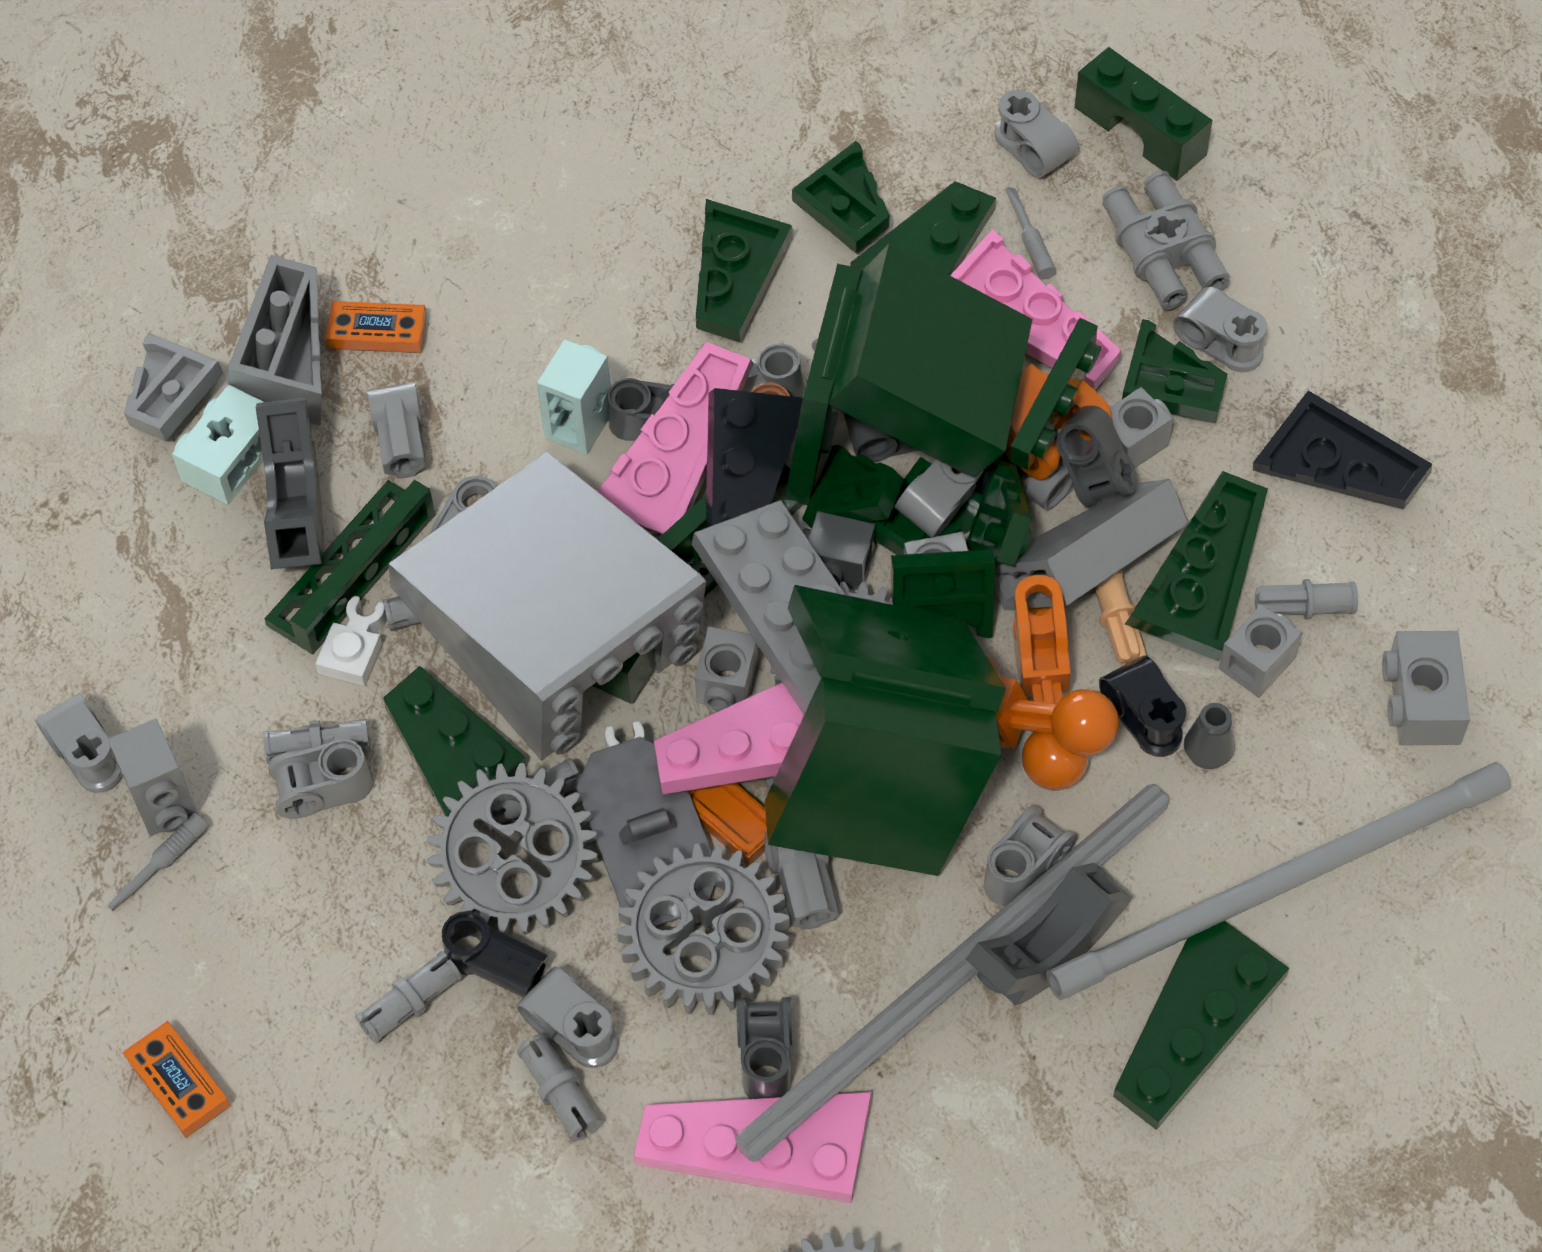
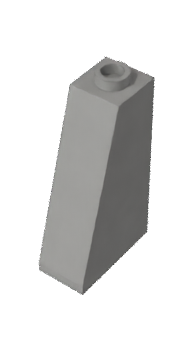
M1170 479L1137 483L1135 493L1127 496L1117 493L1030 540L1026 552L1022 557H1018L1015 567L995 560L994 589L1003 609H1015V590L1018 583L1033 575H1045L1055 579L1061 587L1064 606H1067L1187 525L1188 521L1181 507L1179 496L1175 492ZM1035 592L1026 599L1027 608L1052 607V602L1045 593Z

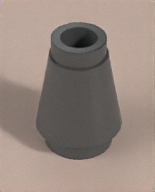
M1210 703L1203 707L1184 738V749L1187 756L1200 768H1218L1229 762L1234 755L1235 740L1232 716L1229 709L1222 704Z

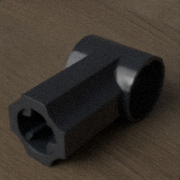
M470 911L458 912L450 916L444 923L442 942L444 953L448 957L446 961L451 959L460 974H475L521 997H524L543 978L549 962V956L489 927L485 919L479 914ZM467 936L480 940V943L471 950H460L454 946L459 939Z

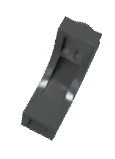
M306 398L257 403L255 408L267 491V512L264 519V527L271 570L321 564L323 556L321 494L315 443L312 441Z
M1095 863L1072 867L1050 898L1029 920L1006 936L978 942L966 960L978 971L977 977L982 984L996 993L1003 994L1015 1006L1019 1005L1049 987L1046 977L1047 970L1088 952L1114 923L1132 897Z

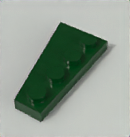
M1222 471L1125 622V625L1218 661L1222 655L1224 643L1229 638L1268 488Z
M1226 921L1187 938L1120 1076L1113 1097L1157 1130L1285 980L1289 968Z

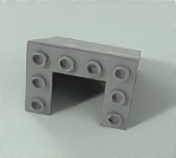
M549 452L544 453L389 563L390 587L541 761L553 752L557 755L564 753L577 742L581 732L583 692L596 682L599 685H603L613 679L622 669L623 662L636 652L643 655L655 647L656 666L654 668L660 673L672 663L675 666L685 663L698 648L706 580Z

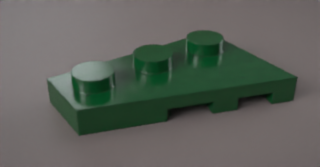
M954 181L851 261L850 266L860 268L862 272L888 244H891L951 275L963 262L995 211L996 197Z
M706 199L701 270L699 272L696 306L697 329L738 342L741 341L792 238V225Z
M1082 318L1078 319L1011 444L1010 462L1029 470L1036 457L1044 459L1056 435V431L1053 430L1061 415L1067 416L1079 392L1078 387L1086 374L1091 372L1100 354L1101 346L1096 344L1097 325Z
M421 666L416 668L383 697L384 705L410 755L416 761L424 776L425 783L432 796L437 800L444 816L448 817L451 811L442 799L446 796L459 801L463 797L458 786L459 781L465 782L472 789L479 786L477 770H481L490 781L496 779L498 764L502 763L508 777L515 776L516 769L520 763H524L527 767L526 758Z

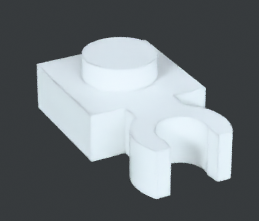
M353 596L349 600L346 607L349 622L347 626L337 623L332 624L315 663L319 675L361 686L366 685L382 647L380 634H376V632L383 628L387 619L383 603L378 602L375 611L371 615L360 616L359 614L362 610L360 597Z

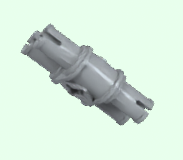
M1167 171L1156 172L1145 181L1146 187H1144V190L1157 210L1141 214L1125 186L1114 187L1104 194V202L1102 204L1117 228L1115 232L1116 242L1119 246L1125 248L1134 264V273L1142 280L1148 281L1163 309H1174L1184 303L1187 298V290L1174 270L1176 268L1190 265L1203 288L1214 287L1222 291L1228 286L1230 275L1214 251L1216 248L1214 235L1206 231L1197 216L1196 205L1188 199L1182 198Z

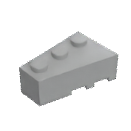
M270 255L227 372L229 385L263 402L306 398L309 422L321 425L322 391L317 267Z

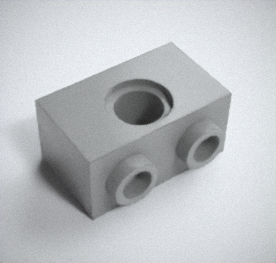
M1397 631L1391 651H1384L1382 672L1384 681H1392L1393 695H1390L1388 698L1387 713L1389 725L1397 726L1399 745H1461L1470 722L1458 631ZM1415 685L1427 686L1432 691L1420 690Z
M157 718L107 739L150 837L160 832L177 830L193 813L197 814L180 768Z

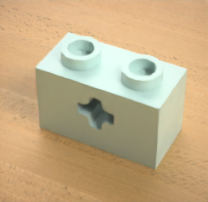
M563 340L537 382L544 436L546 439L588 455L609 420L608 392L611 382L607 355L602 354L598 349L590 345H578L571 341Z
M229 384L218 398L212 399L204 409L202 418L189 433H185L180 437L172 453L180 480L229 505L263 462L255 408L257 403H263V401Z

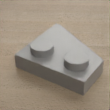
M148 333L143 342L147 352L143 367H136L133 378L134 390L128 396L124 415L130 426L167 441L224 373L218 361Z

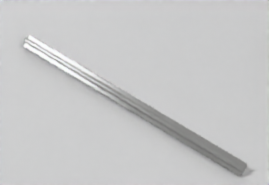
M1155 784L1147 785L737 1134L736 1146L739 1151L751 1162L761 1159L978 971L966 958L978 942L1006 936L1023 925L1050 898L1072 867L1095 863L1098 867L1103 865L1167 810V803L1169 801L1167 794L1161 791Z

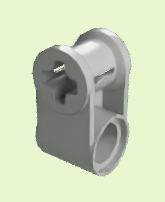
M1012 90L1001 97L998 106L1001 119L995 127V140L1012 154L1029 174L1036 178H1041L1077 154L1078 142L1073 131L1066 123L1057 119L1034 95L1023 90Z
M1214 287L1201 289L1173 321V328L1177 336L1185 344L1194 349H1199L1231 370L1248 372L1260 366L1263 360L1264 349L1260 342L1264 340L1267 333L1265 318L1258 312L1229 298L1219 289ZM1252 324L1254 325L1253 334L1250 333ZM1235 347L1237 348L1236 357H1234V348H1235Z
M936 459L923 474H920L907 487L897 501L895 509L931 538L937 537L972 496L983 471L976 477L963 472L957 475L956 473L959 470Z
M80 693L35 720L59 758L62 757L83 788L90 792L99 793L110 790L119 783L122 772L107 740L109 737Z
M337 739L330 743L301 751L285 752L271 759L268 764L269 774L276 780L279 798L276 801L277 813L285 818H303L317 811L358 802L370 793L373 786V775L361 746L355 741L348 739ZM355 767L351 773L337 775L344 768Z
M1029 806L1018 817L1004 837L992 847L988 854L984 878V890L987 897L1000 906L1009 904L1072 850L1077 835L1070 830L1066 832L1061 831L1041 816L1042 810L1038 806ZM1012 870L1018 873L1019 876L1013 878L1005 877L999 871Z
M553 967L516 1005L520 1015L539 1034L546 1033L550 1040L584 1067L598 1068L604 1066L617 1053L618 1040L615 1031L612 1029L613 1024L610 1013L604 1006L588 995L573 978L558 967Z

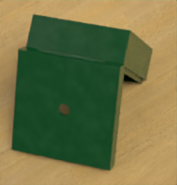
M888 244L862 272L860 268L837 263L802 400L785 500L796 501L799 504L808 506L821 453L829 454L838 418V413L832 412L833 407L967 475L969 474L973 477L979 475L1006 450L1033 319L891 244Z
M794 585L787 609L821 679L765 799L768 845L938 876L1002 756L995 712H999L1006 687L963 619Z

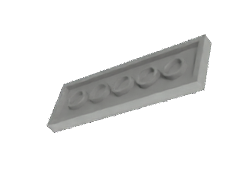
M780 500L695 532L692 546L804 715L821 677L787 609L794 585L842 595L845 594Z

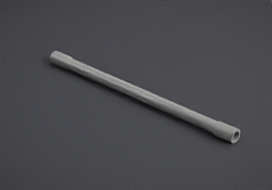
M1494 762L1458 779L1453 785L1106 947L1097 951L1086 952L1047 970L1046 977L1050 989L1059 1000L1102 982L1106 976L1453 813L1464 808L1475 807L1509 791L1511 788L1509 774L1500 763Z

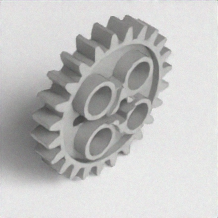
M501 763L497 765L496 779L490 781L481 770H477L479 786L472 789L465 782L459 781L458 786L463 797L459 801L446 796L442 799L451 811L449 816L433 815L432 820L443 829V832L440 835L428 836L427 842L436 848H440L441 853L429 857L427 863L431 867L443 868L444 871L432 881L436 887L452 886L443 899L448 906L463 900L464 903L460 912L470 911L475 913L477 911L485 919L488 926L493 919H497L499 931L506 935L512 921L518 922L524 935L529 934L530 919L536 917L547 929L550 927L548 912L552 909L564 917L568 916L567 908L563 903L566 897L580 902L584 899L580 891L575 887L577 881L593 882L594 880L593 876L583 869V863H593L599 859L597 853L585 849L586 844L598 840L597 832L582 830L581 828L593 818L590 810L575 813L574 809L582 800L580 794L576 792L563 798L562 794L566 787L565 780L561 777L549 787L546 785L547 771L545 768L541 767L534 778L530 779L528 778L525 764L520 763L516 769L515 776L508 777ZM506 800L518 802L522 808L521 815L517 821L510 825H501L495 821L494 812L501 802ZM478 820L484 821L511 843H515L519 838H522L520 845L526 854L552 871L551 876L544 878L515 855H511L507 860H504L506 853L501 845L476 829L475 822ZM552 830L561 833L564 836V844L557 854L545 856L538 853L536 841L543 832ZM475 842L487 844L490 848V856L485 864L477 868H470L464 865L463 853L470 844ZM515 873H526L532 878L530 892L525 897L519 899L507 896L505 893L507 879Z
M699 843L694 844L692 858L685 859L680 850L674 848V863L669 866L658 857H655L653 859L656 872L654 876L642 871L637 873L638 883L642 890L626 888L625 890L626 901L633 907L618 909L619 921L628 925L617 929L618 942L629 944L620 951L623 963L636 962L630 969L632 980L639 981L648 977L644 986L648 997L663 989V1001L666 1008L674 1004L678 997L682 998L686 1014L692 1012L696 1001L704 1002L708 1015H713L715 1000L723 999L730 1011L734 1010V994L738 992L750 1001L754 1000L752 983L756 981L761 985L769 987L771 976L765 967L781 969L783 966L782 956L775 950L789 948V936L779 932L790 928L789 915L777 913L786 907L784 894L770 895L776 888L774 876L758 880L761 874V863L759 861L750 864L747 868H743L742 851H736L728 861L723 859L720 844L715 846L711 857L703 856ZM707 886H716L724 891V894L714 901H705L697 896L698 892ZM736 902L743 903L742 908L730 910L731 906ZM663 915H673L680 920L679 924L671 930H660L653 925L654 921ZM701 923L705 928L712 926L713 931L706 934L702 929L695 931L694 926ZM736 927H746L754 932V936L743 943L731 941L727 934ZM677 947L676 951L671 955L663 953L665 949ZM692 956H703L710 961L709 966L700 972L688 971L683 967V964Z

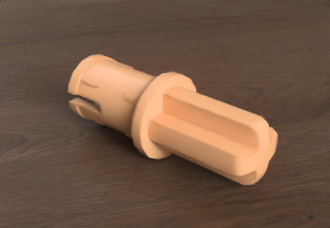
M1120 569L1095 586L1094 589L1102 614L1099 616L1100 625L1108 630L1116 660L1125 665L1145 655L1146 651L1139 630L1125 625V622L1136 606L1130 603L1123 580V573Z

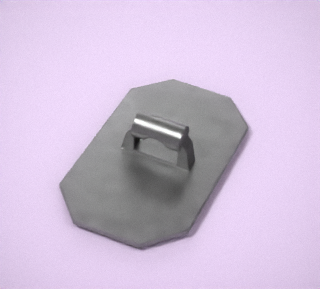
M637 737L591 753L576 790L582 798L581 803L584 811L590 810L593 817L589 824L591 830L596 831L598 834L596 843L620 907H633L626 901L625 890L626 888L642 890L638 883L637 873L642 871L654 876L656 874L653 862L655 857H658L669 866L674 863V848H678L685 859L692 858L693 847L697 843H699L704 857H711L712 851L689 791L662 794L655 744L642 737ZM714 886L702 888L697 896L702 900L709 901ZM663 915L658 917L653 925L657 927L678 918L673 915Z

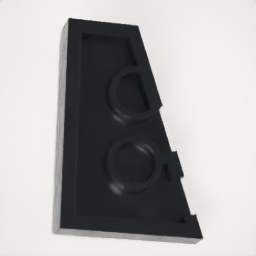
M714 388L708 393L706 528L771 504L798 428L802 397Z
M1308 390L1254 460L1253 471L1404 509L1430 475L1433 464Z

